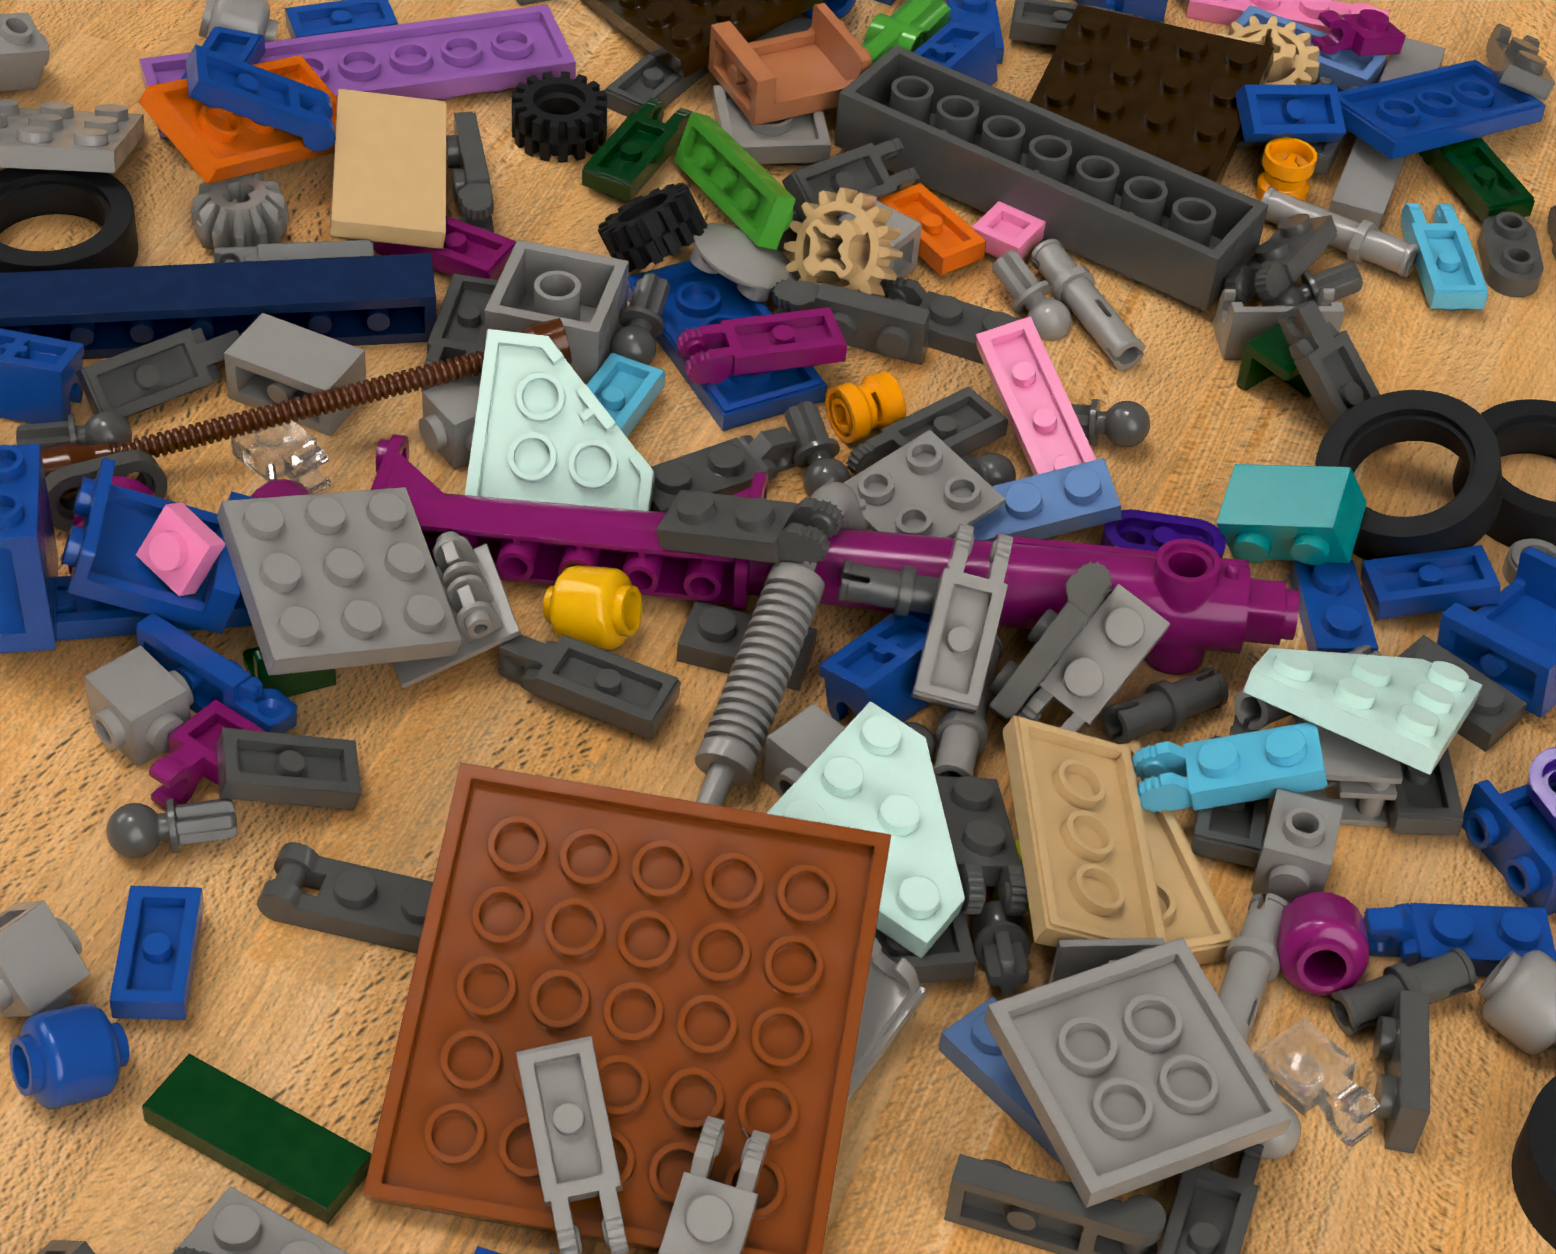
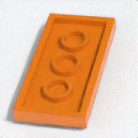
M301 55L253 64V66L327 93L332 102L333 115L331 120L335 127L337 97ZM187 78L147 86L139 100L140 105L155 121L157 127L171 140L190 163L192 169L201 176L206 184L334 153V145L325 151H312L304 145L302 137L272 126L259 125L244 116L221 108H212L204 105L199 100L190 98L188 95Z

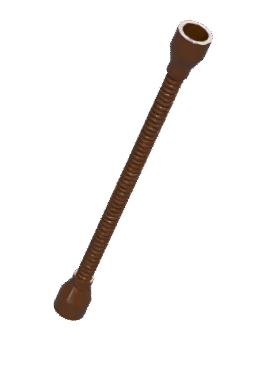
M560 318L530 325L520 332L549 336L566 361L572 364L569 342ZM485 349L483 353L481 351H476L475 355L469 353L468 357L465 354L461 355V359L456 356L453 358V361L448 358L446 363L440 360L438 364L432 362L431 366L425 364L423 368L417 366L416 370L413 368H409L408 372L402 370L401 374L399 372H394L393 376L386 374V378L381 375L377 380L374 377L371 378V382L368 379L364 380L363 384L358 381L356 386L350 383L348 388L342 385L340 389L334 387L333 391L327 389L325 393L319 391L318 395L315 393H311L310 397L304 395L303 399L296 397L295 401L293 399H288L287 403L280 401V405L273 403L272 407H270L268 404L265 405L264 409L260 406L257 407V411L252 408L249 410V413L244 410L241 415L238 412L234 413L233 417L231 414H228L226 419L221 416L218 421L216 418H213L210 423L208 420L203 421V424L197 422L195 427L193 424H189L187 429L185 426H181L179 431L177 428L172 429V432L166 430L164 435L162 432H158L156 437L154 434H150L149 438L142 436L141 440L135 438L134 442L127 440L125 445L123 442H119L118 446L115 444L110 445L109 442L94 446L65 443L41 449L45 478L52 471L60 467L123 451L139 450L150 454L152 457L159 458L160 454L166 456L168 452L174 454L176 450L182 452L183 448L190 450L191 446L198 448L199 444L205 446L206 442L213 444L214 440L221 442L222 438L228 440L230 436L236 438L237 434L240 436H244L245 432L252 434V430L259 432L260 428L263 430H267L268 426L275 428V424L282 426L283 422L285 424H290L291 420L298 422V418L303 421L308 416L311 419L314 414L317 417L321 416V412L326 415L329 413V410L332 413L336 412L337 408L339 411H342L344 406L350 409L352 404L354 407H357L359 403L361 405H365L367 401L373 403L374 399L376 401H380L382 397L388 399L389 395L391 397H396L397 393L403 395L404 391L411 393L413 389L416 392L419 391V387L422 390L426 389L427 385L432 388L434 383L439 386L442 384V381L444 384L449 383V380L455 382L457 377L459 380H463L464 376L466 378H470L472 374L478 376L479 372L482 374ZM78 488L68 489L62 495L78 491Z

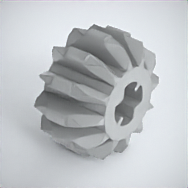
M255 173L251 176L243 175L211 184L201 183L199 185V194L193 198L194 206L191 208L192 222L196 226L197 236L201 240L202 248L215 249L220 247L257 246V244L281 243L282 235L287 232L286 223L289 222L288 205L285 204V198L280 192L278 182L265 181L262 173Z

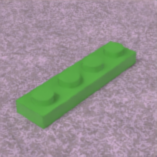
M691 112L674 162L756 246L777 250L783 232L789 228L792 222L793 206L796 198L714 119L708 115Z

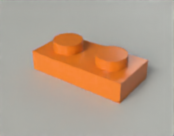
M922 183L877 200L922 224L918 256L940 276L984 259L987 241Z

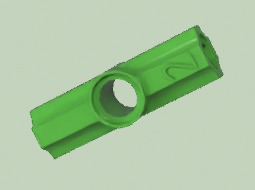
M907 0L892 16L879 13L874 17L867 29L862 47L869 51L873 64L895 45L914 52L949 23L951 8L946 5L944 0Z

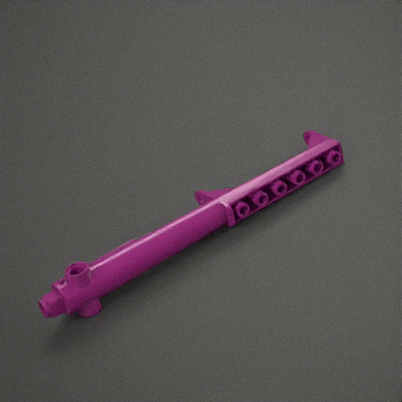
M393 434L390 440L381 439L378 443L376 452L377 474L371 490L406 487L435 567L438 565L433 556V549L437 538L445 532H456L460 536L465 537L473 549L484 544L488 545L501 580L554 586L558 576L568 567L576 565L620 569L626 573L632 585L639 589L641 595L733 605V608L746 610L750 596L760 597L769 571L776 564L664 550L663 547H660L656 529L666 512L443 493L409 462V440L406 435ZM755 471L751 487L731 496L767 499L768 473ZM840 528L836 536L832 535L831 538H827L830 541V549L823 561H818L814 571L825 583V590L819 604L893 613L894 609L847 600L838 601L844 560L901 571L902 565L916 567V574L940 578L943 569L948 566L954 538ZM1012 536L1013 543L1003 582L1008 584L998 626L1032 630L1049 608L1059 614L1067 603L1066 582L1072 574L1078 573L1077 568H1081L1083 566L1082 563L1088 564L1091 560L1092 563L1099 561V564H1105L1107 570L1110 569L1109 574L1113 576V580L1110 581L1112 583V587H1110L1112 591L1120 584L1170 623V627L1144 659L1149 666L1162 673L1181 675L1196 670L1203 662L1205 650L1240 654L1243 642L1280 645L1281 639H1294L1299 611V590L1287 589L1286 582L1251 578L1249 561L1220 558L1212 547L1201 541L1175 539L1163 544L1158 551ZM974 540L971 554L967 557L964 573L982 578L987 577L990 563L988 558L993 541Z

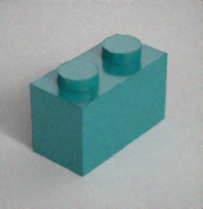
M1235 464L1216 524L1221 534L1225 536L1226 543L1234 558H1241L1255 563L1266 560L1300 561L1308 565H1321L1325 562L1350 563L1367 502L1351 467Z

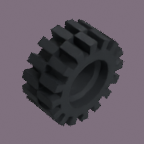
M551 71L543 72L542 80H539L535 75L527 78V85L520 82L516 86V92L512 94V138H515V144L518 148L525 146V153L532 157L537 152H540V160L549 162L551 155L558 156V163L568 162V155H573L576 161L585 159V151L593 155L598 151L599 145L602 146L606 141L607 95L604 90L600 91V85L597 82L592 81L587 84V77L578 74L575 79H570V72L561 71L560 77H553Z
M673 183L666 185L662 190L659 188L654 189L645 197L641 195L633 199L634 202L630 205L624 204L617 209L618 213L610 214L605 218V222L600 223L598 232L610 256L629 261L628 272H632L636 268L637 270L645 269L652 262L654 265L658 264L669 254L674 256L681 252V247L690 246L695 242L694 235L701 236L704 233L703 229L707 228V223L687 184L678 183L674 185Z

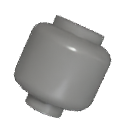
M207 0L198 36L207 39L212 29L216 26L260 34L264 36L265 42H270L275 39L279 22L269 19L270 5L267 0Z
M1513 950L1499 962L1478 990L1477 994L1485 999L1481 1014L1483 1020L1523 1053L1538 1055L1547 1050L1551 1045L1556 1047V961L1540 950H1532L1524 953L1522 956Z

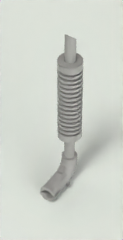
M826 482L811 495L810 498H817L818 501L823 499L826 502L831 501L833 505H837L839 510H842L841 514L844 516V523L841 528L870 530L862 512L867 507L865 499H859L854 493L853 488L847 484ZM807 561L804 563L779 562L774 564L769 571L764 588L757 601L756 609L753 611L752 619L749 621L748 629L735 656V662L731 666L730 674L727 676L726 684L722 689V695L718 699L713 717L710 719L708 729L704 734V740L701 742L695 757V764L706 774L696 802L723 806L731 785L748 784L752 779L758 763L757 760L761 756L762 748L766 743V737L771 730L770 726L774 722L775 714L778 712L779 704L783 699V693L788 686L787 682L791 678L796 660L800 655V649L803 647L804 639L808 634V628L811 626L812 618L816 613L817 606L825 590L824 581L814 572L817 566L815 562L811 564Z

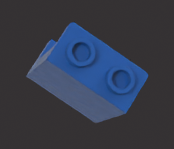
M40 444L0 445V653L56 650L59 557Z
M102 458L95 480L83 477L75 500L73 515L84 517L82 528L74 525L71 526L62 556V564L73 566L67 593L148 615L155 613L163 619L223 634L240 594V587L226 545L196 594L179 597L136 556L165 505L176 502L111 484L116 461ZM231 491L228 500L254 499V497ZM187 506L224 541L217 520L218 514Z
M1528 547L1520 554L1515 580L1500 592L1498 604L1484 605L1474 612L1456 602L1441 614L1437 644L1527 703L1525 710L1539 718L1556 705V558L1534 547Z
M1489 780L1474 784L1463 813L1464 821L1461 826L1465 830L1468 839L1476 848L1481 849L1505 878L1510 890L1515 895L1521 897L1528 907L1545 908L1547 916L1556 913V832L1532 803L1527 792V784L1502 794L1497 791ZM1555 781L1551 783L1549 786L1553 791L1556 792Z

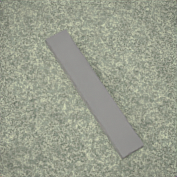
M1405 38L1401 53L1390 54L1379 82L1440 68L1446 48ZM1357 137L1331 200L1329 211L1359 223L1364 219L1369 220L1377 225V229H1380L1407 156L1389 159Z

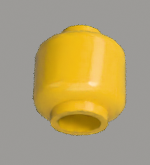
M576 565L566 568L558 576L555 585L547 589L543 600V615L546 622L551 624L558 641L563 635L609 651L622 646L628 637L633 636L637 632L641 623L643 602L639 589L632 585L627 574L620 569Z

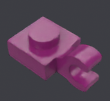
M1364 9L1359 14L1339 15L1333 10L1321 12L1318 19L1325 26L1331 28V30L1325 36L1313 37L1311 43L1317 46L1324 54H1334L1338 51L1349 49L1358 56L1400 54L1406 35L1389 22V17L1386 14L1377 10Z
M215 699L168 735L169 754L161 757L149 769V776L163 784L151 794V800L167 810V798H174L175 805L187 803L203 777L219 786L216 744L222 728L263 732L265 730Z

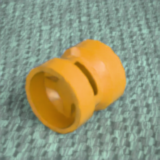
M1281 137L1269 141L1265 146L1262 159L1264 171L1258 176L1255 190L1258 201H1261L1265 192L1270 187H1273L1279 192L1307 202L1310 183L1307 179L1314 173L1317 162V152L1307 142L1297 138Z
M885 370L865 376L859 385L848 382L829 388L826 393L825 405L830 425L839 439L845 443L866 438L871 429L876 428L881 431L882 428L906 416V406L902 390L896 379Z

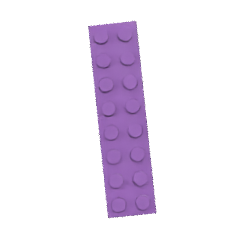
M548 5L265 42L266 52L259 61V63L301 55L336 97L338 89L430 100H448L455 96L481 92L498 93L506 89L516 88L520 82L527 85L528 77L535 75L539 80H542L543 72L551 71L553 77H560L561 71L570 72V79H575L576 61ZM191 52L139 59L145 90L150 85L180 80L187 70L186 59ZM159 132L160 138L167 137L164 133Z

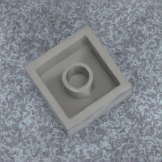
M517 240L484 310L485 345L488 329L520 333L530 325L560 318L571 351L572 364L570 366L584 384H588L611 354L610 344L612 337L622 328L619 323V316L622 309L627 307L629 261Z

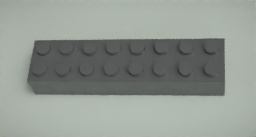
M895 45L839 93L835 146L850 151L871 142L875 146L885 141L899 138L904 150L894 159L883 162L886 169L897 173L903 169L913 167L920 177L917 180L918 183H922L924 186L938 191L952 200L960 201L985 213L1000 201L1046 221L1042 240L1057 239L1065 249L1081 255L1091 262L1101 264L1128 276L1135 282L1148 285L1177 298L1184 304L1195 306L1207 312L1221 296L1223 289H1225V277L1230 273V270L1234 266L1245 265L1256 254L1255 249L1260 243L1268 204Z

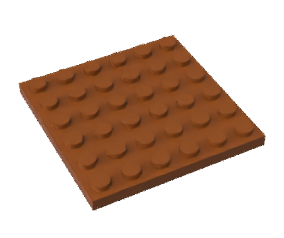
M460 762L363 1191L365 1199L557 1234L552 1207H547L544 1202L516 1052L592 1036L623 1191L617 1193L628 1247L659 1252L683 1173H690L703 1125L707 1116L725 1120L723 1128L725 1137L720 1153L715 1157L709 1179L733 1187L737 1185L742 1166L740 1162L746 1140L751 1137L753 1130L771 1134L765 1160L755 1189V1193L758 1194V1203L742 1254H822L892 834ZM600 1196L570 1202L574 1224L578 1226L581 1238L605 1242L601 1224L604 1216Z

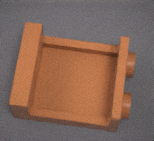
M825 3L813 6L812 24L808 30L750 43L745 40L731 21L711 25L708 70L753 126L838 107L839 93L873 64L869 51L862 47L846 28L844 22L838 19Z

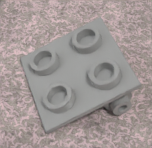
M930 429L844 482V484L853 488L854 493L859 499H865L867 507L862 512L867 525L874 531L952 538L956 534L959 523L971 526L1006 504V499Z
M445 532L437 538L433 549V556L438 565L435 568L461 635L462 643L456 656L393 662L403 689L522 635L487 544L473 549L470 542L456 532Z

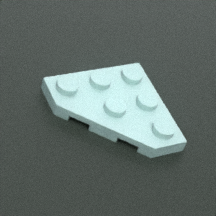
M488 329L465 495L650 511L655 478L653 469L627 439L588 386L584 384L549 336Z
M1269 648L1251 669L1243 692L1430 775L1474 707L1482 684L1469 679L1468 674L1460 667L1443 661L1431 663L1420 658Z
M870 701L766 814L892 834L876 928L922 959L959 915L965 896L926 737Z

